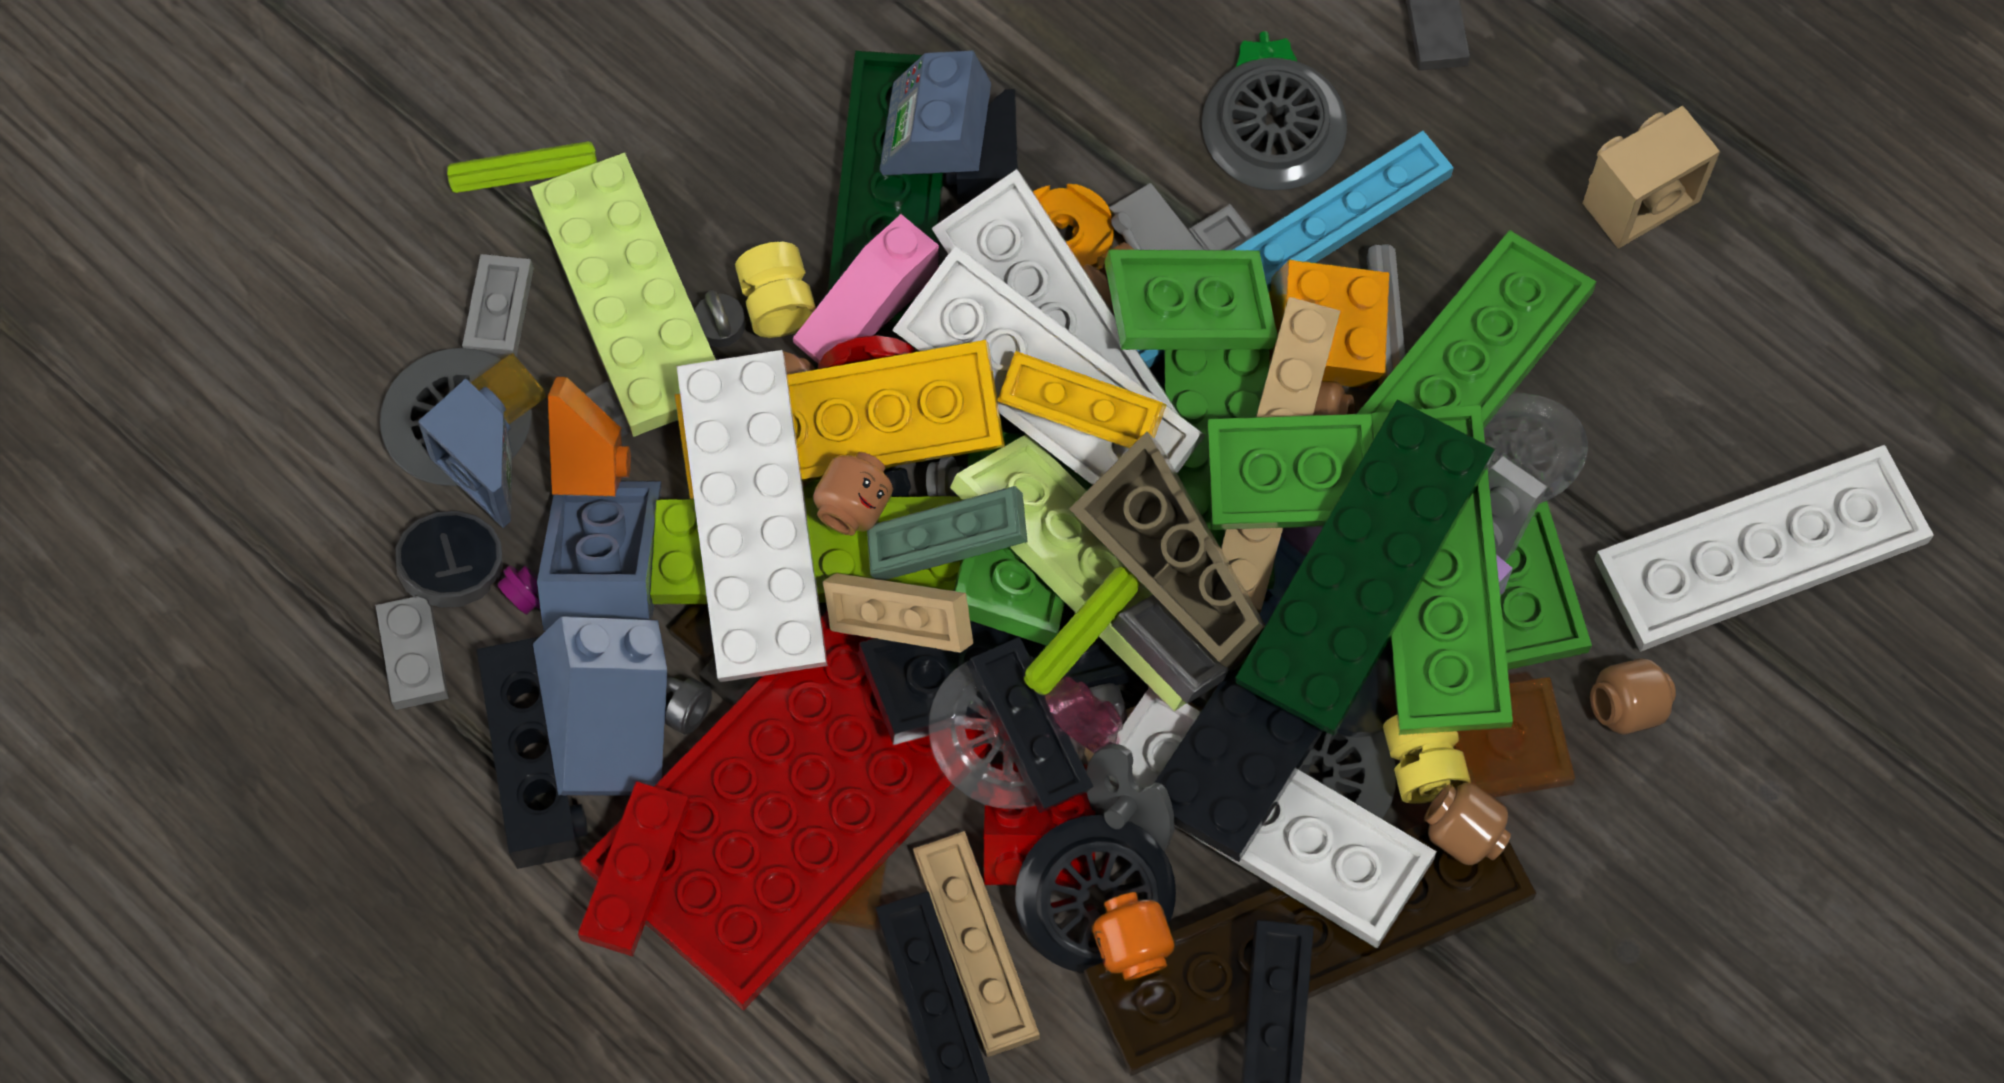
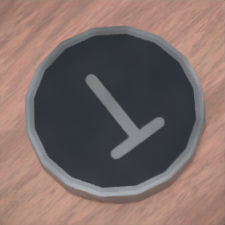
M459 511L430 514L416 520L402 533L396 546L397 576L406 592L415 598L418 595L420 598L427 599L429 605L440 608L465 606L482 599L491 590L490 586L496 581V578L498 577L499 579L503 570L501 541L494 529L477 516Z

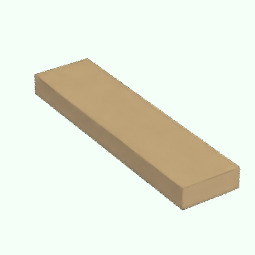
M965 831L914 848L913 855L926 891H929L949 955L986 1057L988 1058L1040 1039L1039 1031Z

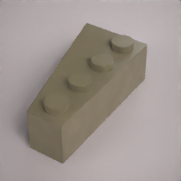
M1146 432L1069 509L1223 666L1232 671L1250 654L1266 625L1161 445Z

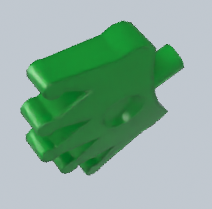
M1262 31L1259 33L1260 42L1244 40L1241 43L1236 67L1262 58H1284L1297 61L1287 38L1269 41V33Z

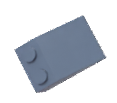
M621 481L615 496H553L537 578L543 631L551 627L561 616L652 620L654 604L650 591L656 500H661V481Z
M561 616L533 643L558 795L631 796L636 781L655 786L662 779L667 665L658 620Z

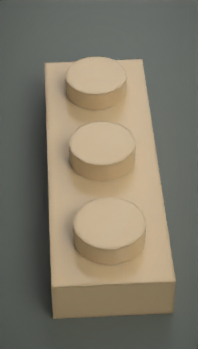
M835 573L823 581L831 631L960 653L973 644L966 593Z

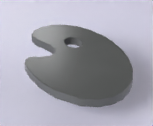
M1108 744L1098 749L1088 762L1086 770L1094 786L1087 792L1092 810H1095V815H1104L1106 823L1114 829H1121L1128 821L1140 826L1165 851L1169 847L1175 830L1174 812L1166 788L1160 783H1154L1143 788L1134 782L1132 775L1133 756L1132 752L1125 746ZM1109 776H1113L1118 781L1119 788L1111 784Z

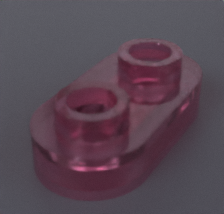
M1066 676L1057 683L1049 694L1045 695L1048 707L1061 729L1094 754L1105 745L1119 744L1118 732L1123 729V724L1117 710L1109 701L1102 703L1092 694L1084 682L1080 681L1077 683Z

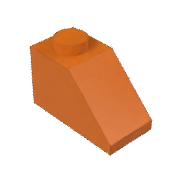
M556 377L548 394L552 494L615 496L621 479L629 478L631 468V451L629 446H622L621 427L567 377Z

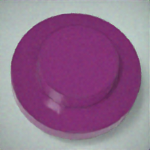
M509 565L504 570L506 576L498 583V587L524 614L527 615L535 607L540 609L537 586L538 577L527 566L518 571Z

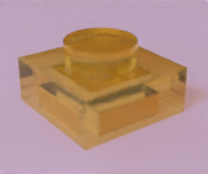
M513 353L471 382L479 391L483 387H487L501 400L506 408L503 415L508 424H511L546 398L543 387Z

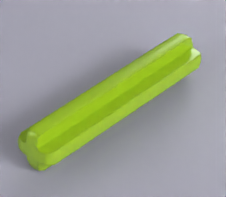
M587 141L456 162L448 165V181L452 191L459 193L558 177L597 163V156L593 143Z
M1126 567L1115 568L1026 669L1024 681L1028 687L1034 689L1040 695L1049 694L1138 592L1140 581Z

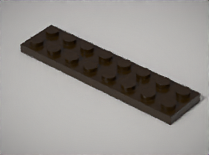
M1427 822L1404 831L1406 834L1435 850L1436 855L1378 948L1275 887L1171 932L1175 948L1165 958L1167 967L1137 979L1125 981L1122 973L1116 974L1108 971L1102 962L1085 969L1084 977L1131 1077L1246 1026L1254 923L1257 920L1314 926L1308 998H1311L1533 900L1537 893L1512 845L1508 842L1501 854L1494 860L1485 857L1475 865H1464L1429 840V824Z

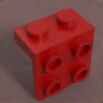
M1015 762L989 765L986 768L984 885H1016L1019 871L1027 854L1042 836L1068 820L1095 815V810L1091 808L1087 792L1040 814ZM1094 852V853L1092 854V857H1093V861H1094V865H1095V852ZM1084 855L1071 861V864L1081 875L1087 874L1088 870ZM1066 868L1062 869L1056 880L1069 884H1076L1078 882Z

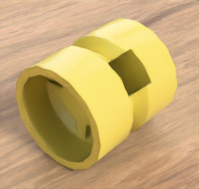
M770 242L747 250L736 261L735 268L742 293L747 297L746 307L753 332L758 336L767 338L784 337L797 333L816 309L810 286L802 281L805 269L798 247L788 242Z
M1397 715L1388 719L1383 724L1390 756L1400 760V763L1394 768L1403 802L1415 804L1433 802L1445 786L1450 784L1456 787L1461 783H1471L1463 752L1453 749L1459 741L1457 731L1399 735Z

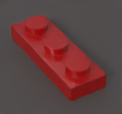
M636 781L578 931L580 941L634 956L690 806L687 796Z

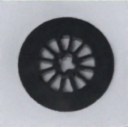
M1088 815L1074 818L1059 824L1047 832L1027 854L1016 883L1017 915L1030 943L1052 963L1070 971L1084 973L1085 969L1103 962L1097 942H1089L1093 930V923L1099 916L1107 913L1104 906L1097 909L1093 903L1083 905V902L1090 897L1087 889L1094 884H1097L1101 890L1111 888V891L1105 895V901L1131 892H1144L1143 900H1154L1162 906L1169 925L1176 900V883L1171 863L1158 842L1147 831L1130 821L1121 829H1114L1106 823L1104 815ZM1094 852H1106L1101 870L1096 872L1092 854ZM1081 855L1085 856L1088 870L1086 875H1081L1071 864L1072 860ZM1122 856L1127 859L1128 862L1111 876L1116 857ZM1066 868L1078 882L1076 884H1069L1056 880L1061 870ZM1134 871H1139L1141 875L1140 881L1120 885ZM1053 890L1072 895L1070 898L1051 903V892ZM1075 909L1061 923L1055 922L1053 918L1055 913ZM1085 918L1078 938L1067 934L1070 929Z

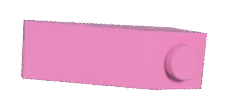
M900 214L862 249L793 337V343L819 364L823 355L837 344L858 337L873 336L922 291L938 269L939 245Z

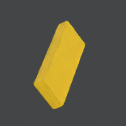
M1017 351L1014 353L997 400L1002 404L1129 449L1146 432L1155 439L1167 406L1163 402Z

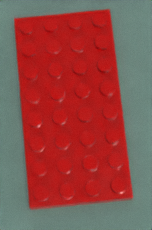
M828 611L821 617L828 666L762 676L654 786L687 796L690 806L645 924L743 1011L1002 738L994 719H989L893 745L858 655L859 643L875 638L831 631ZM621 820L580 861L582 869L597 882Z

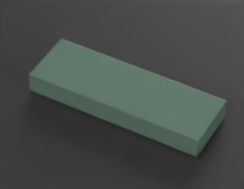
M1016 486L877 523L873 528L867 530L871 576L878 580H887L1028 542L1023 493Z

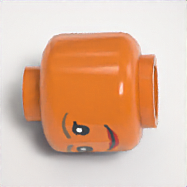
M1136 892L1120 895L1106 901L1104 905L1107 913L1099 916L1092 926L1093 934L1106 969L1112 973H1122L1124 980L1128 981L1152 974L1167 967L1165 958L1173 952L1175 943L1162 906L1154 900L1139 901Z

